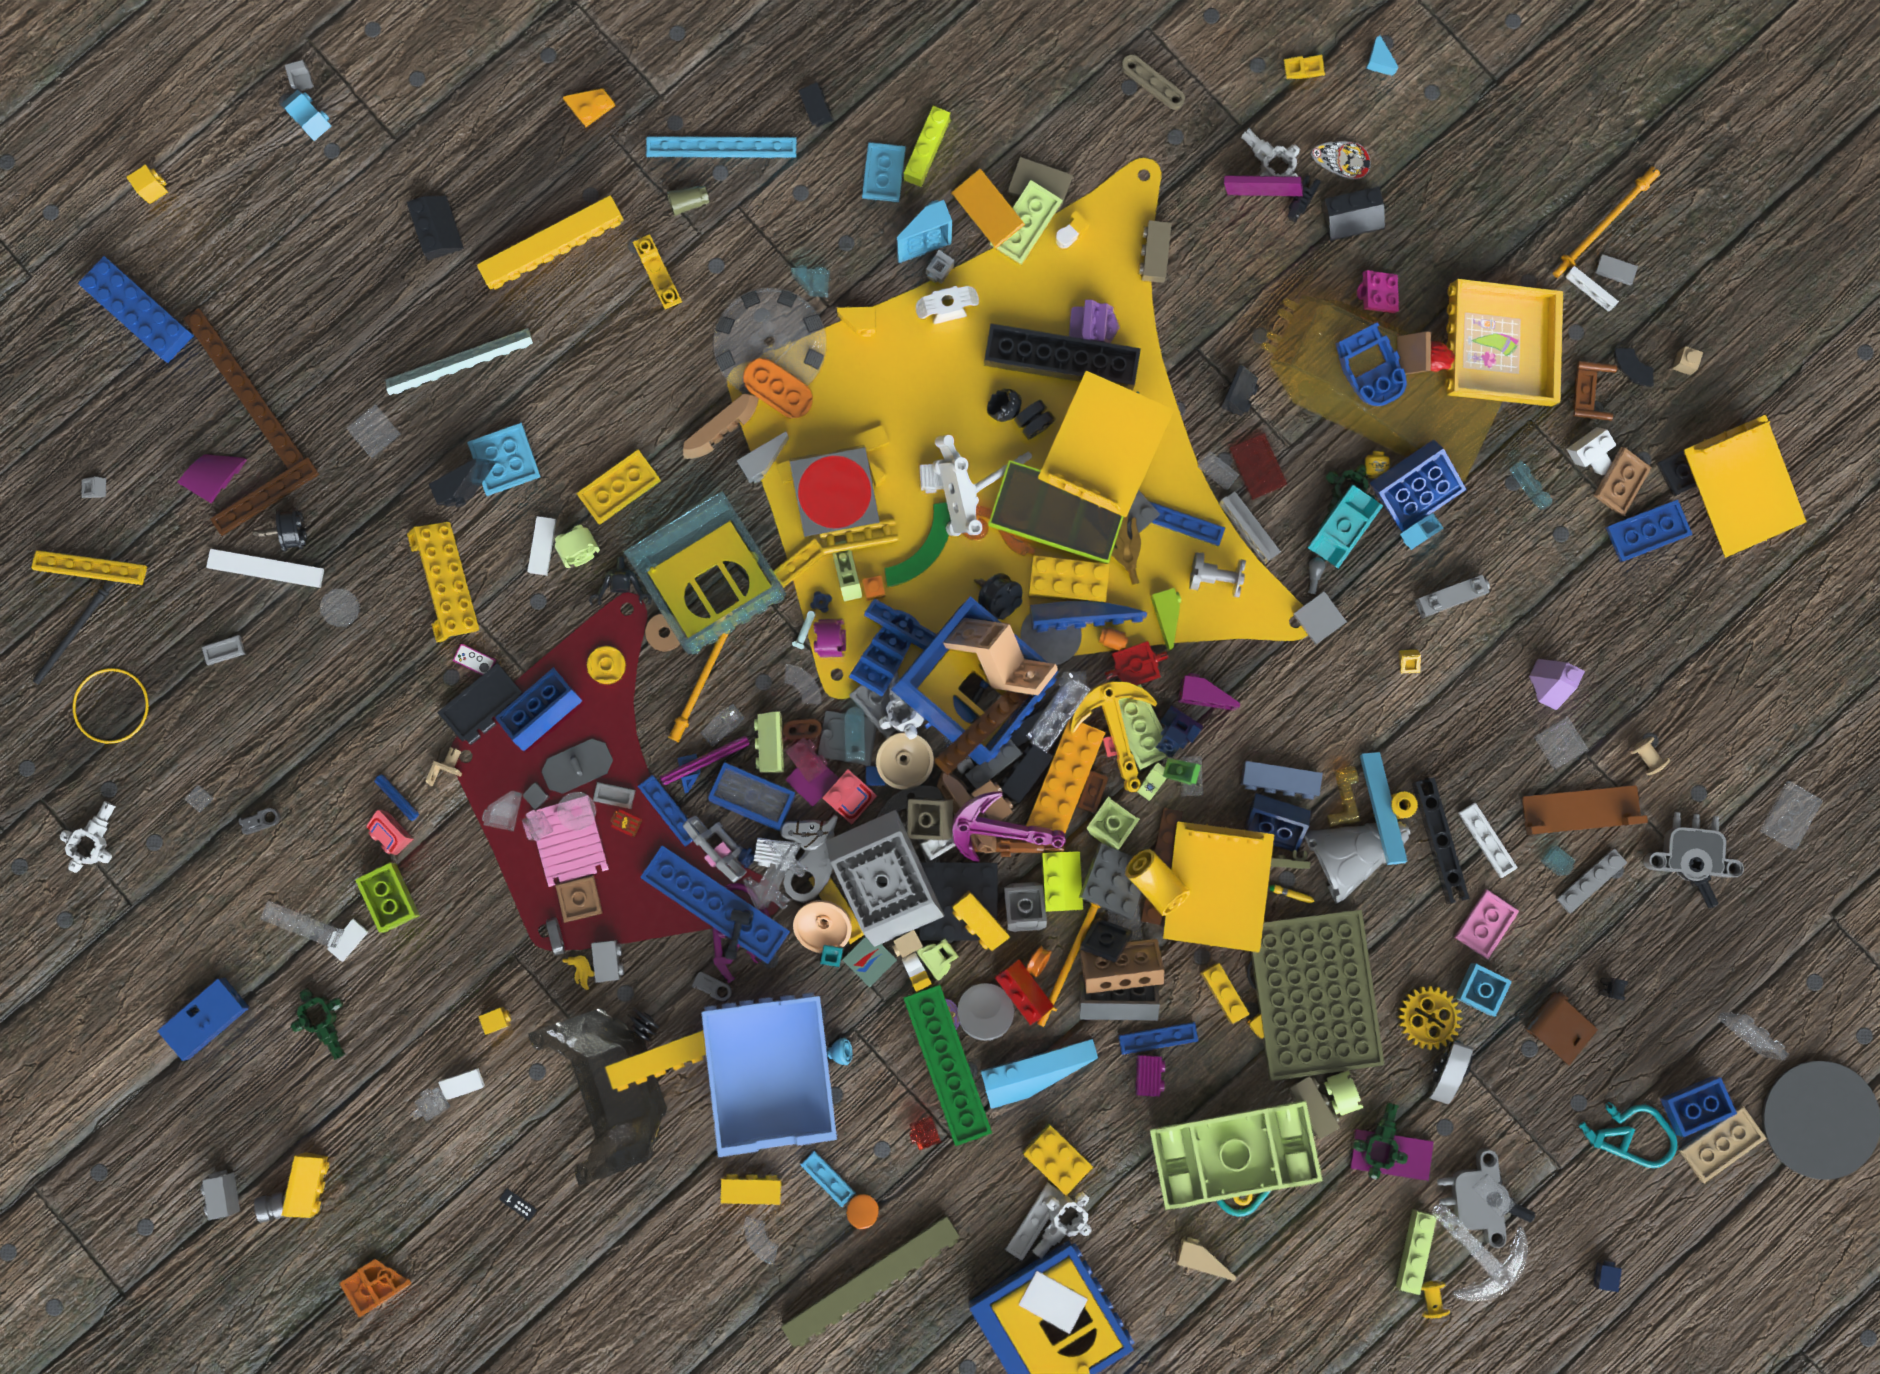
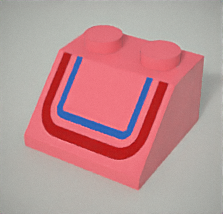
M847 770L822 799L852 825L877 795L850 770Z
M378 809L366 826L370 830L368 834L375 841L379 840L383 844L381 848L388 855L399 854L413 840L410 834L388 811Z

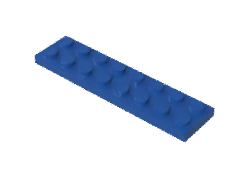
M661 846L640 877L730 939L735 922L730 919L732 910L753 911L754 915L751 925H742L738 944L767 964L770 963L790 933L788 929L664 846Z

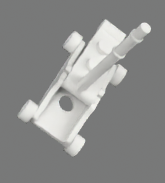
M951 435L938 436L935 439V445L940 448L944 459L934 461L932 470L935 474L941 475L951 518V522L946 526V531L950 536H959L961 533L966 532L969 535H978L982 531V524L976 520V505L979 501L976 493L1004 476L1007 465L1002 466L1001 469L980 482L972 484L966 471L968 469V461L960 457V454L956 451L953 445L954 438ZM1026 452L1018 456L1014 462L1025 464L1026 461L1032 458L1030 452Z

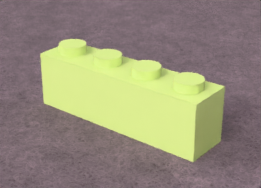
M1412 1209L1396 1287L1402 1291L1418 1295L1421 1293L1437 1216L1432 1213Z

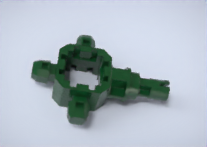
M1361 464L1355 471H1345L1340 477L1338 473L1329 471L1325 479L1330 484L1334 483L1335 486L1331 490L1333 499L1329 503L1328 514L1323 522L1338 501L1345 495L1339 490L1345 478H1350L1353 482L1360 484V490L1364 493L1367 491L1369 484L1368 480L1364 478L1366 466ZM1370 493L1367 494L1373 499H1375L1374 496H1372Z
M305 989L300 992L301 1000L305 1004L298 1008L297 1015L299 1018L293 1021L290 1026L294 1032L303 1029L308 1032H315L319 1041L323 1042L324 1046L327 1045L334 1060H337L346 1054L337 1040L339 1038L337 1036L338 1031L333 1024L337 1017L335 1011L343 1006V1002L340 997L331 1000L325 997L313 998L314 995L311 990ZM319 1003L322 1004L328 1019L314 1026L306 1015V1010Z
M1389 1102L1386 1103L1383 1119H1380V1123H1377L1375 1134L1372 1133L1367 1136L1366 1141L1354 1139L1352 1148L1362 1152L1364 1161L1372 1165L1369 1167L1368 1176L1376 1180L1380 1177V1168L1388 1170L1394 1166L1395 1160L1396 1163L1405 1164L1408 1159L1406 1153L1398 1151L1399 1146L1394 1140L1396 1123L1394 1121L1399 1105ZM1375 1140L1390 1144L1389 1147L1391 1148L1385 1163L1370 1159L1372 1144Z

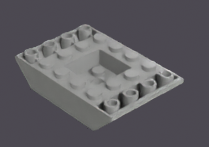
M896 810L826 840L832 867L863 934L874 947L945 916ZM884 876L888 881L887 885L880 886L877 882L878 877Z

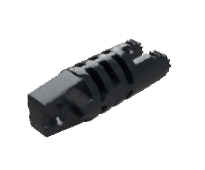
M1306 175L1302 181L1303 196H1294L1289 206L1288 218L1290 221L1296 223L1300 215L1305 213L1321 183L1319 179H1315L1310 189H1308L1310 176Z

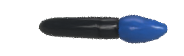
M982 680L972 696L971 701L975 704L978 703L985 689L989 686L987 682Z

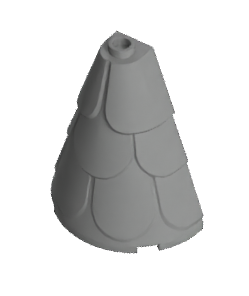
M1398 822L1404 844L1409 839L1408 835L1411 833L1407 824ZM1366 823L1364 826L1310 830L1304 836L1310 851H1315L1330 885L1327 887L1335 904L1347 898L1382 863H1386L1377 823Z

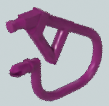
M732 883L725 886L729 891L742 890L746 892L759 911L770 917L764 904L749 886L742 883ZM713 927L714 965L717 966L722 975L728 980L727 982L731 983L735 978L732 977L730 970L725 964H731L733 960L722 956L721 938L727 936ZM747 950V954L751 956L753 962L758 963L755 959L757 956Z

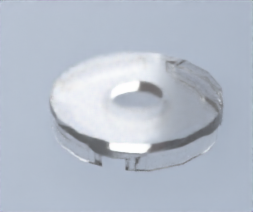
M569 793L559 802L557 809L558 819L568 829L575 831L583 830L590 826L595 819V804L585 793ZM577 805L582 808V814L579 817L571 814L573 806Z

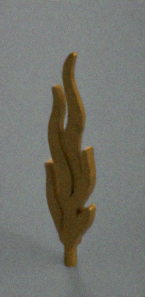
M1098 507L1100 526L1109 537L1117 513L1107 510V521H1105L1102 507ZM1127 514V517L1123 518L1115 542L1118 549H1113L1112 556L1125 567L1129 573L1131 583L1134 585L1139 583L1135 568H1137L1136 564L1141 548V538L1135 517L1132 518L1131 523L1132 540L1128 537Z

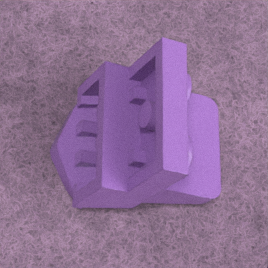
M1085 300L1083 307H1073L1071 309L1069 336L1111 343L1119 330V324L1113 312L1114 307L1107 303H1098L1094 300Z

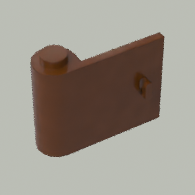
M1560 991L1558 993L1553 992L1524 1029L1533 1037L1542 1041L1561 1060L1570 1066L1598 1029L1567 1002V996Z

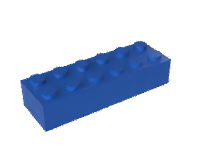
M105 256L78 283L167 363L194 336Z

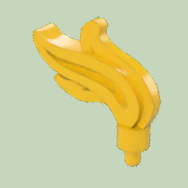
M581 955L575 958L568 957V959H563L564 963L576 967L574 976L576 983L579 984L580 979L582 987L589 990L588 976H595V972L591 970L587 958Z

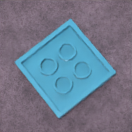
M522 423L467 442L473 459L493 460L495 462V465L482 483L487 496L541 477Z

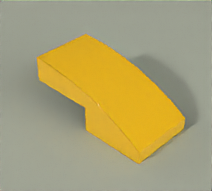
M1322 55L1284 59L1287 79L1325 75Z

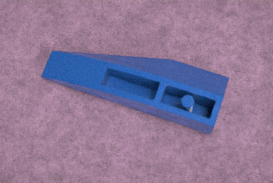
M1064 601L1030 605L1032 630H1036L1037 633L1047 632L1049 628H1055L1056 631L1066 630L1068 626H1074L1075 629L1086 628L1087 624L1099 627L1105 626L1106 622L1119 625L1124 624L1125 620L1138 623L1143 622V619L1147 617V612L1105 602Z

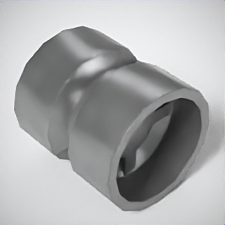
M285 1191L274 1193L271 1198L270 1196H261L255 1199V1214L260 1223L273 1220L274 1217L276 1219L285 1217L281 1216L286 1197Z

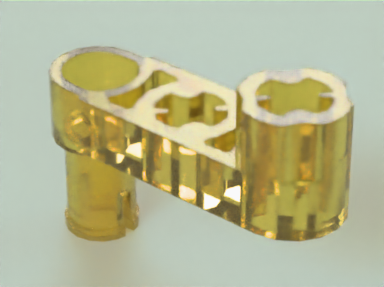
M1354 766L1336 770L1335 778L1344 810L1340 813L1327 815L1330 827L1343 823L1359 822V814L1351 788L1352 784L1359 782L1357 771Z

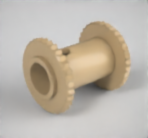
M1654 737L1641 740L1630 750L1631 754L1638 752L1649 767L1646 772L1647 775L1659 772L1670 762L1669 758L1662 760L1651 745Z

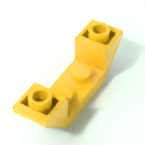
M650 234L634 241L633 244L664 309L666 310L681 303L682 300Z

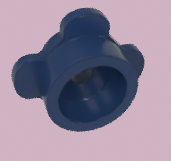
M817 591L814 593V599L810 606L814 610L819 609L826 613L829 610L828 605L832 601V597Z
M751 847L748 849L744 848L738 857V862L744 865V868H748L754 862L755 852L752 851Z

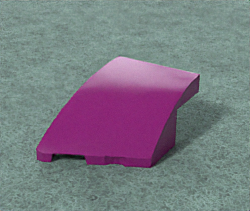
M204 454L185 471L177 483L212 504L220 490L226 488L233 475L239 473L247 460L241 457Z

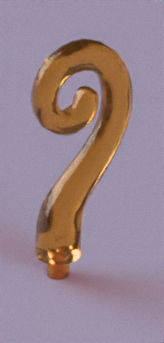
M976 506V516L991 518L993 509L985 506ZM999 516L998 521L1006 523L1005 520L1001 516ZM981 518L977 519L982 524V531L978 535H969L967 532L962 534L970 540H981L988 534V522ZM998 529L1006 545L1015 553L1026 556L1027 553L1035 554L1036 548L1029 546L1030 542L1020 539L1012 533Z

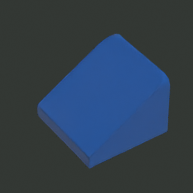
M866 766V786H885V782L880 777L876 766Z

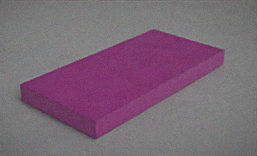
M1224 176L1227 195L1303 196L1302 180L1298 176Z
M1355 1129L1354 1139L1366 1141V1137L1372 1133L1375 1134V1132ZM1395 1135L1394 1140L1399 1146L1398 1151L1408 1155L1407 1163H1396L1395 1160L1392 1168L1388 1170L1380 1168L1381 1174L1429 1181L1434 1142ZM1375 1140L1372 1144L1370 1159L1385 1163L1391 1148L1389 1147L1390 1144ZM1352 1148L1350 1168L1368 1171L1372 1165L1364 1161L1362 1152Z

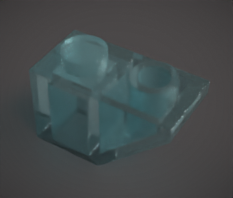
M796 266V268L791 269L792 277L809 296L829 297V270L823 267L807 269L806 266Z

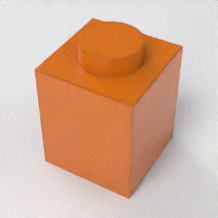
M881 575L862 579L867 601L885 597Z

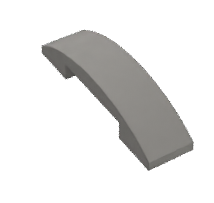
M1454 1041L1440 1078L1431 1091L1430 1099L1449 1104L1452 1101L1465 1075L1473 1047Z

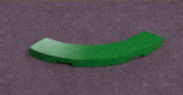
M947 502L933 504V523L923 546L906 561L885 568L887 588L906 583L925 572L939 557L949 537L946 526L951 522Z

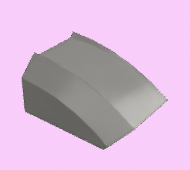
M1025 882L1013 883L1004 887L1007 928L1009 931H1039L1046 927L1047 919L1043 884Z

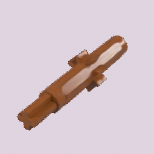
M1004 837L996 838V852H1001V857H1011V853L1064 852V845L1060 848H1055L1051 844L1036 845L1025 840ZM972 842L975 852H980Z

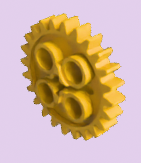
M1428 986L1427 991L1424 987H1420V993L1414 989V996L1407 994L1408 1002L1401 1001L1405 1007L1398 1008L1403 1012V1015L1397 1016V1018L1403 1019V1022L1399 1023L1398 1026L1405 1027L1401 1033H1408L1406 1040L1413 1038L1412 1045L1419 1043V1048L1422 1049L1426 1045L1428 1050L1432 1049V1045L1439 1049V1043L1447 1046L1446 1040L1453 1042L1451 1035H1458L1455 1028H1461V1026L1456 1023L1462 1020L1461 1017H1457L1461 1010L1455 1009L1458 1002H1451L1453 996L1446 997L1447 991L1444 990L1440 993L1439 987H1436L1433 992L1432 986ZM1425 999L1430 1001V1007L1427 1010L1422 1007V1002ZM1415 1008L1431 1015L1433 1019L1441 1022L1445 1027L1442 1028L1437 1023L1428 1021V1018L1416 1012ZM1444 1009L1447 1012V1017L1441 1020L1439 1012ZM1415 1016L1420 1017V1024L1418 1026H1414L1412 1023ZM1435 1026L1437 1034L1432 1037L1429 1034V1029Z

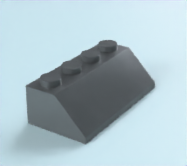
M1083 975L1079 976L1080 1019L1158 1020L1160 1006L1158 985L1086 994Z

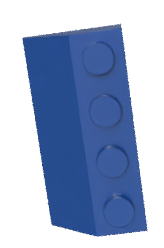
M553 667L497 715L495 719L511 740L525 751L581 703L582 699Z

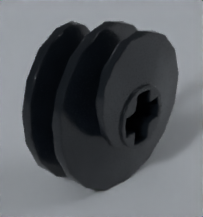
M633 1008L639 1018L637 1019L628 1013V1017L634 1023L631 1027L641 1037L651 1041L652 1038L648 1032L656 1036L657 1032L654 1027L660 1028V1026L646 1012L642 1013Z

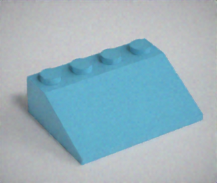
M944 200L930 202L897 236V259L899 263L951 244L952 219Z

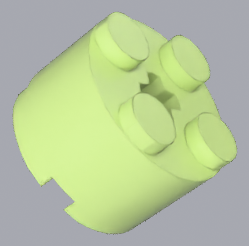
M577 525L571 532L560 534L555 538V549L566 568H570L569 565L574 564L575 567L585 564L594 558L593 553L595 551L598 553L600 550L589 529L583 528L582 525Z
M1349 1070L1328 1077V1081L1324 1082L1328 1094H1333L1335 1100L1331 1101L1336 1114L1340 1113V1115L1363 1108L1361 1103H1357L1361 1100L1353 1079L1347 1077L1351 1075Z

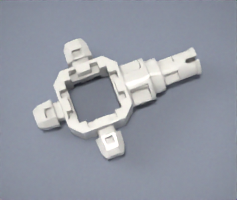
M1248 129L1247 133L1245 132L1241 138L1253 148L1254 156L1262 162V174L1260 176H1298L1296 173L1293 174L1297 166V159L1295 157L1300 151L1297 145H1291L1287 150L1283 146L1273 148L1268 141L1260 140L1251 129ZM1276 156L1282 157V160L1289 164V168L1281 175H1276L1275 171L1268 167V163Z
M897 672L890 683V702L886 707L888 716L882 717L879 720V724L882 729H888L893 726L898 732H905L909 739H913L917 736L916 728L922 725L924 718L913 709V715L910 716L911 719L906 718L902 720V723H899L897 713L900 712V708L902 710L908 708V704L891 690L899 680Z
M104 801L97 816L89 820L85 829L76 830L74 833L67 830L62 831L60 839L67 843L65 847L66 854L74 858L70 860L69 870L78 872L83 866L82 863L93 864L98 862V860L103 863L110 862L112 855L104 850L107 844L103 835L108 829L106 827L109 823L107 820L116 807L115 805ZM82 836L93 839L96 846L91 851V856L87 858L77 852L78 848L76 846L81 842Z
M1080 1192L1075 1197V1201L1069 1196H1063L1059 1200L1050 1196L1046 1200V1205L1051 1209L1049 1211L1051 1223L1044 1230L1045 1233L1041 1242L1032 1250L1041 1259H1043L1052 1245L1055 1246L1057 1242L1060 1243L1065 1235L1069 1237L1076 1236L1079 1232L1087 1236L1091 1232L1090 1226L1086 1223L1088 1221V1213L1082 1208L1089 1201V1197L1084 1192ZM1071 1206L1078 1211L1077 1214L1079 1216L1071 1221V1226L1069 1224L1065 1226L1059 1221L1060 1218L1058 1216L1065 1212V1207L1069 1208Z

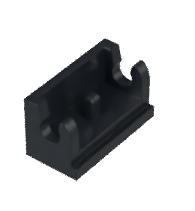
M818 82L798 90L812 125L820 127L834 121L822 87Z

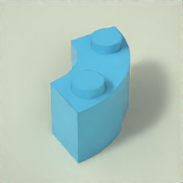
M297 90L281 105L315 141L331 127L327 122L329 118L322 110L318 112L311 104L313 100L305 92L302 94Z

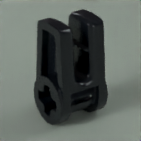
M1601 978L1600 982L1607 986V989H1600L1598 995L1625 1001L1624 992L1628 981L1616 978Z

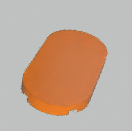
M766 358L755 359L745 368L743 375L744 383L748 391L788 418H798L808 413L812 406L813 396L810 388L801 380Z

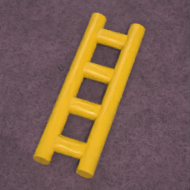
M895 519L879 520L880 523L820 534V539L826 538L828 544L827 547H822L823 554L899 541L898 534L892 535L890 526L895 525ZM883 528L884 536L873 538L871 530ZM864 531L865 540L854 542L853 533ZM845 534L847 543L835 545L834 536Z

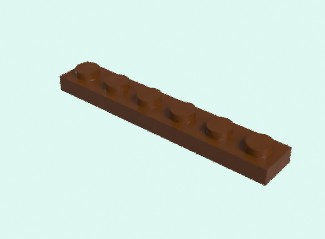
M307 457L211 518V521L219 534L223 536L319 475V472L310 458Z
M1163 808L1154 852L1171 869L1177 822H1181L1183 811ZM1145 897L1141 921L1160 925L1162 915Z

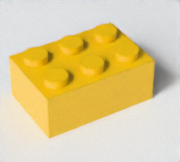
M1050 1124L1022 1152L1065 1196L1093 1168Z

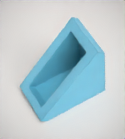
M1378 36L1373 44L1366 69L1392 76L1396 73L1398 65L1381 36Z

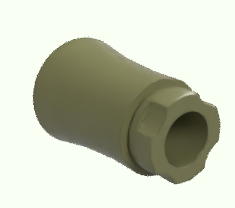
M705 185L667 191L674 217L691 209L703 206L702 204L709 203Z

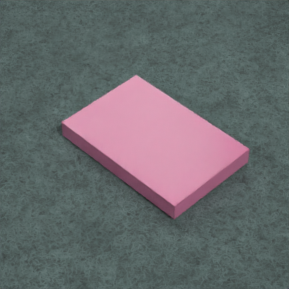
M1485 889L1454 938L1485 959H1489L1519 910Z

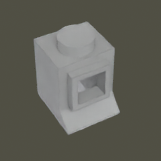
M938 250L936 256L926 269L928 279L934 283L939 282L942 284L954 267V259Z

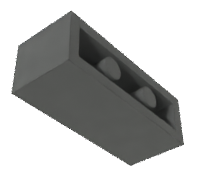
M1011 739L999 748L1000 752L994 759H991L988 763L983 762L981 765L975 766L965 774L964 777L975 790L989 782L1022 755Z

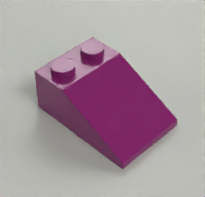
M1188 673V675L1181 679L1179 703L1233 711L1240 707L1238 701L1205 678H1200L1199 674Z

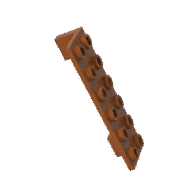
M1636 785L1522 797L1526 835L1648 823L1647 815L1641 816Z

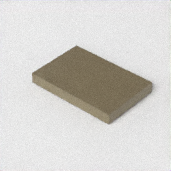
M1020 157L1007 193L1020 197L1032 180L1063 200L1058 208V211H1061L1073 175Z

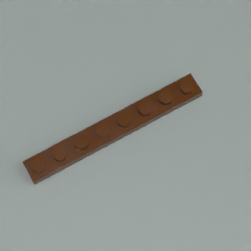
M1006 691L942 752L934 762L949 775L1031 694Z

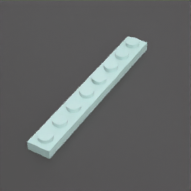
M527 328L385 380L386 389L389 395L398 394L405 389L418 387L424 382L437 380L447 374H454L460 369L473 367L475 364L483 361H490L496 356L509 354L518 348H526L533 343L531 334Z

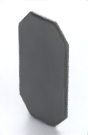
M590 739L548 758L543 767L542 774L549 790L564 794L607 774L613 759L606 743Z

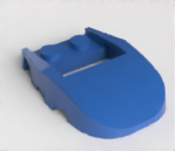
M1378 322L1336 343L1344 375L1359 398L1371 406H1383L1396 400L1404 393L1407 385L1404 369L1401 368L1398 360L1400 357L1397 351H1394L1391 347L1388 337L1386 335L1382 336L1378 330ZM1378 344L1385 363L1355 378L1348 359Z

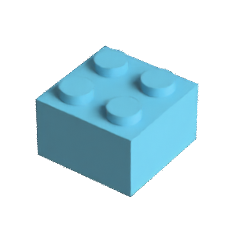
M1471 963L1455 999L1489 1016L1496 1017L1512 981L1478 964Z

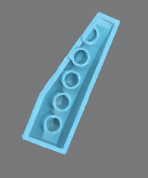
M1093 1039L980 1070L990 1107L992 1109L1030 1098L1094 1061L1098 1056Z

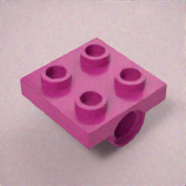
M1369 270L1364 271L1363 283L1357 289V297L1360 300H1364V309L1388 313L1399 312L1398 275Z

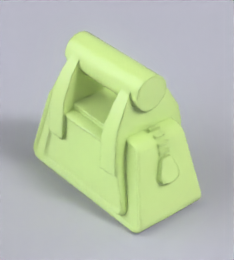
M946 939L939 942L940 944L938 945L934 943L928 944L916 951L936 980H941L949 971V963L959 957ZM943 948L949 958L945 959L939 949Z

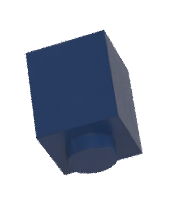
M1604 1260L1603 1263L1597 1262L1593 1286L1602 1290L1619 1292L1622 1268L1615 1266L1616 1262Z

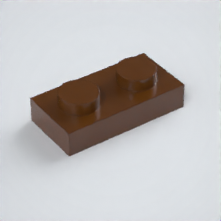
M1090 771L1077 807L1096 814L1108 777Z

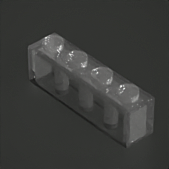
M1071 673L1028 733L1027 737L1032 744L1045 752L1050 749L1091 690L1084 681Z
M267 901L260 918L332 948L339 947L345 932L344 929L272 901Z

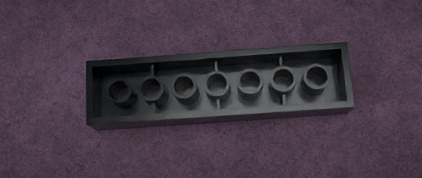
M990 324L984 366L1081 382L1085 371H1088L1133 391L1141 348Z

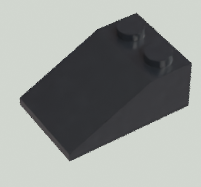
M475 458L429 483L437 505L455 506L456 508L464 506L466 501L474 496L495 465V462L493 460Z

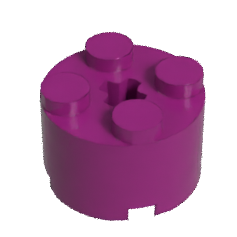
M819 619L818 622H814V633H817V641H814V651L818 653L820 658L845 656L842 652L846 651V630H842L841 625L845 624L843 619Z

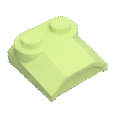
M1108 796L1088 824L1087 830L1101 843L1119 850L1140 819L1115 803Z

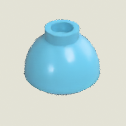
M847 1038L838 1039L833 1043L832 1047L828 1048L827 1054L829 1059H833L841 1065H849L852 1060L853 1051L851 1043Z

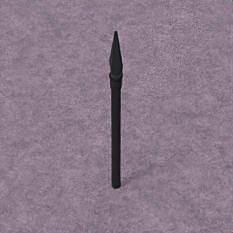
M106 580L103 587L98 589L99 592L97 591L92 602L34 677L33 682L38 685L41 683L98 605L110 594L109 591L115 586L116 581Z

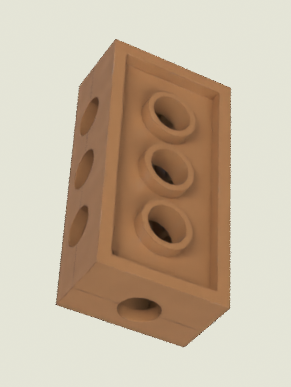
M1157 939L1128 942L1116 963L1083 951L1080 948L1086 994L1164 984V967Z

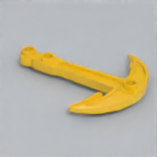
M1129 682L1103 683L1094 687L1082 697L1074 709L1070 723V732L1074 733L1082 721L1092 714L1090 710L1101 705L1117 753V763L1121 777L1125 779L1124 787L1129 792H1137L1141 787V782L1137 778V767L1134 756L1130 752L1119 699L1140 700L1156 706L1157 702L1146 690ZM1108 689L1111 691L1110 696L1106 695V690ZM1128 763L1131 764L1130 770H1127L1126 765ZM1135 781L1136 787L1132 788L1131 784Z

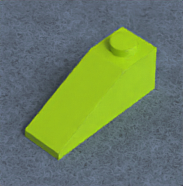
M1174 588L1152 594L1151 596L1167 651H1171L1174 648L1180 610L1179 603H1182L1179 592H1175Z

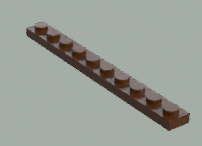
M198 308L183 318L286 467L290 469L305 458L202 310Z

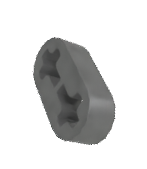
M556 917L546 920V926L554 955L564 954L565 946Z

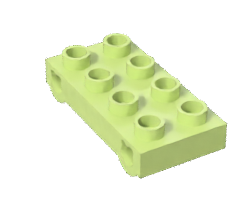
M1306 1101L1150 1129L1165 1210L1322 1181Z

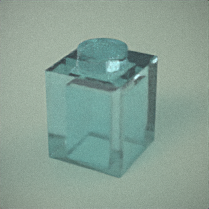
M1554 846L1548 851L1541 862L1556 875L1564 876L1569 875L1574 869L1573 864L1575 860L1561 848Z

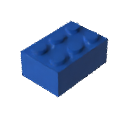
M1709 1077L1660 1098L1675 1134L1681 1137L1688 1136L1737 1115L1721 1077Z

